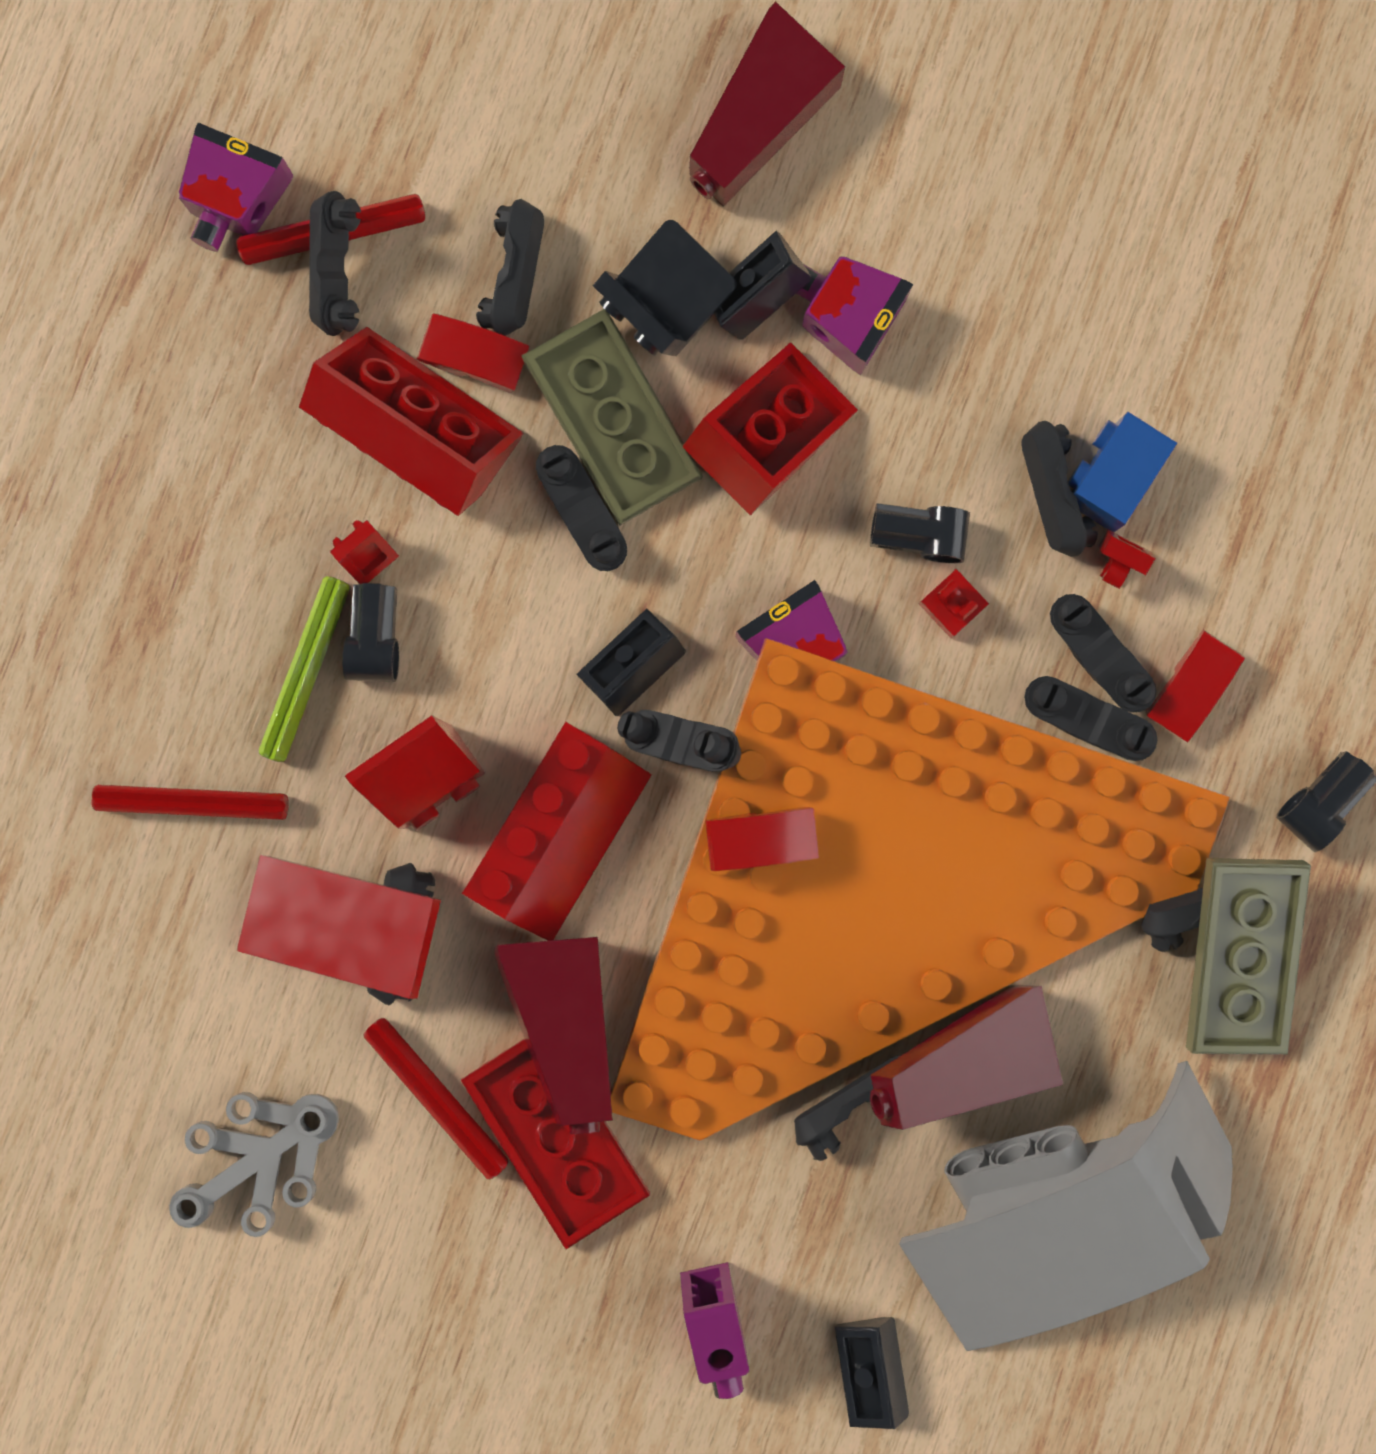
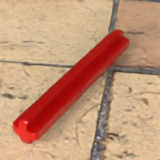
M411 194L360 207L361 213L357 212L356 218L361 219L355 231H349V240L424 222L425 210L418 194ZM310 219L240 236L237 239L240 258L246 265H252L310 250Z
M96 785L93 788L91 799L92 808L95 811L284 820L287 818L289 810L288 796L282 793Z
M380 1018L368 1027L363 1034L365 1040L484 1177L491 1180L499 1175L506 1168L508 1158L390 1022L385 1018Z

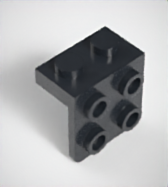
M667 220L619 275L604 271L592 286L604 296L599 303L612 317L619 322L626 318L638 330L633 336L649 353L654 356L658 352L677 356L735 291L737 281L678 222Z

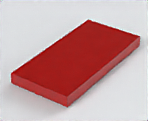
M260 855L237 951L408 999H418L441 899L272 856Z
M525 1038L461 1079L462 1084L565 1250L650 1196L649 1189L606 1121L600 1122L599 1132L570 1134L569 1125L561 1126L556 1124Z

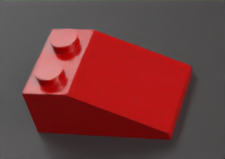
M790 342L709 412L682 447L751 516L858 409Z
M431 715L350 771L345 777L362 796L398 829H406L411 825L417 831L440 815L436 807L452 797L457 803L480 787L476 779L484 775L485 772L455 728Z

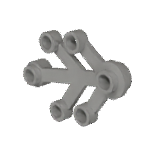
M242 1092L228 1101L226 1114L229 1120L235 1124H247L255 1118L286 1125L285 1128L272 1137L220 1129L209 1121H200L191 1126L185 1134V1144L191 1152L203 1154L211 1149L244 1154L245 1156L206 1184L193 1183L177 1191L169 1205L172 1219L178 1225L186 1228L200 1225L212 1214L216 1200L257 1172L251 1207L242 1215L241 1226L249 1236L260 1237L272 1228L275 1222V1213L272 1206L282 1153L297 1143L298 1149L294 1176L285 1183L282 1194L288 1205L292 1207L305 1206L316 1193V1184L313 1177L319 1144L327 1141L335 1133L339 1122L338 1110L335 1104L326 1096L309 1094L298 1099L294 1105L261 1100L250 1092ZM242 1099L250 1104L251 1112L248 1117L240 1116L237 1113L236 1103L238 1100ZM311 1111L318 1114L320 1117V1126L318 1128L312 1129L305 1124L304 1117L306 1112ZM197 1129H204L208 1132L210 1140L207 1146L199 1145L196 1142L195 1132ZM300 1182L306 1186V1198L299 1199L293 1195V1183ZM187 1199L194 1202L196 1205V1214L194 1216H188L182 1211L181 1205L183 1200ZM252 1212H261L265 1216V1227L258 1228L252 1224Z

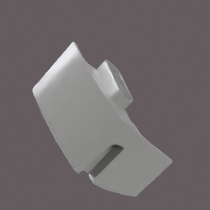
M1188 1061L1177 1064L1170 1087L1158 1111L1147 1120L1129 1124L1118 1136L1084 1144L1075 1127L1063 1125L970 1148L956 1154L947 1162L944 1173L966 1210L965 1219L947 1226L902 1237L899 1245L966 1351L990 1347L1042 1333L1128 1303L1204 1269L1210 1258L1201 1240L1222 1235L1230 1208L1233 1170L1232 1146Z

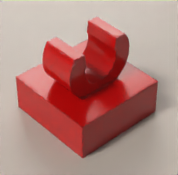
M355 520L352 523L355 530L344 540L338 537L333 539L334 548L330 553L359 584L369 583L395 561L399 555L368 520L363 523Z
M1107 530L1098 546L1102 554L1110 557L1100 576L1103 581L1118 589L1124 583L1131 568L1146 576L1156 559L1151 551L1110 530Z
M957 569L918 603L951 639L989 605Z

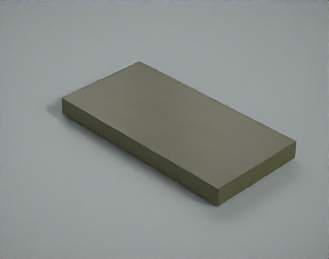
M605 309L522 355L524 363L619 526L703 478L691 455L682 447L684 443L613 319Z
M1206 859L1186 1048L1192 1054L1288 1055L1311 865L1306 861Z

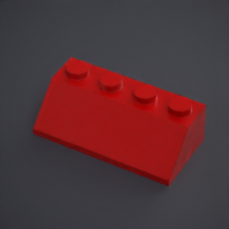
M365 327L313 362L299 404L300 409L315 418L320 424L356 446L358 450L369 455L394 472L399 478L407 481L435 500L440 506L457 516L462 514L482 496L524 434L369 327Z
M565 721L462 894L504 920L547 941L554 940L652 774Z

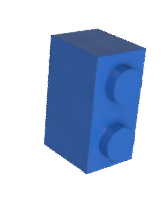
M1130 412L1123 415L1116 423L1110 420L1105 423L1092 443L1099 450L1090 464L1082 460L1068 480V484L1073 488L1072 492L1077 498L1080 512L1112 532H1116L1127 523L1177 445V442Z

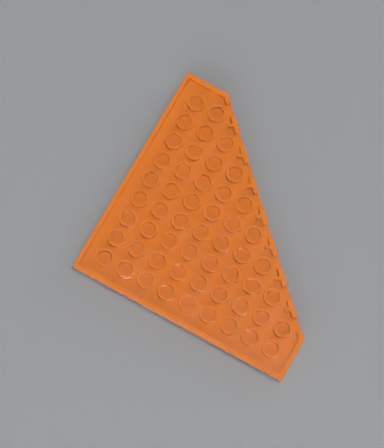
M765 638L733 731L738 738L741 758L735 766L719 772L610 1092L612 1113L701 1141L1145 917L1150 904L1198 890L1206 867V859L1209 858L1230 797ZM799 807L814 808L819 858L762 867L711 871L705 820L747 813L762 814Z

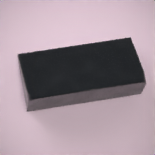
M777 230L729 272L736 279L737 287L715 312V316L723 329L738 339H744L810 282L811 276L808 270Z
M646 608L576 675L615 716H619L684 656L686 649L677 637Z
M880 1317L837 1324L835 1326V1334L850 1427L896 1429L908 1418L909 1408L894 1317Z

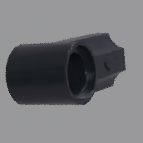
M877 503L872 520L870 547L919 553L921 558L934 562L963 563L970 512L946 506H933L923 510Z
M375 583L353 584L350 636L346 637L343 647L342 665L345 680L396 682L399 671V643L397 638H395L397 588L395 586Z
M1340 752L1310 787L1299 790L1281 807L1276 818L1313 852H1318L1329 845L1341 833L1346 825V821L1343 818L1376 783L1374 770L1362 759L1353 756L1349 752Z

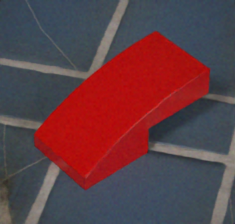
M433 313L416 360L462 378L466 375L505 392L512 393L516 389L524 365L522 355L528 352L529 345L488 329Z
M1203 629L1175 666V674L1147 709V716L1188 743L1231 683L1245 660V656Z
M799 807L762 814L747 813L705 820L711 871L762 867L819 858L814 808Z

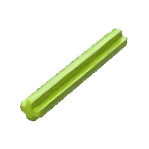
M326 576L322 580L259 747V754L262 757L276 762H284L288 756L350 590L349 585L340 579Z

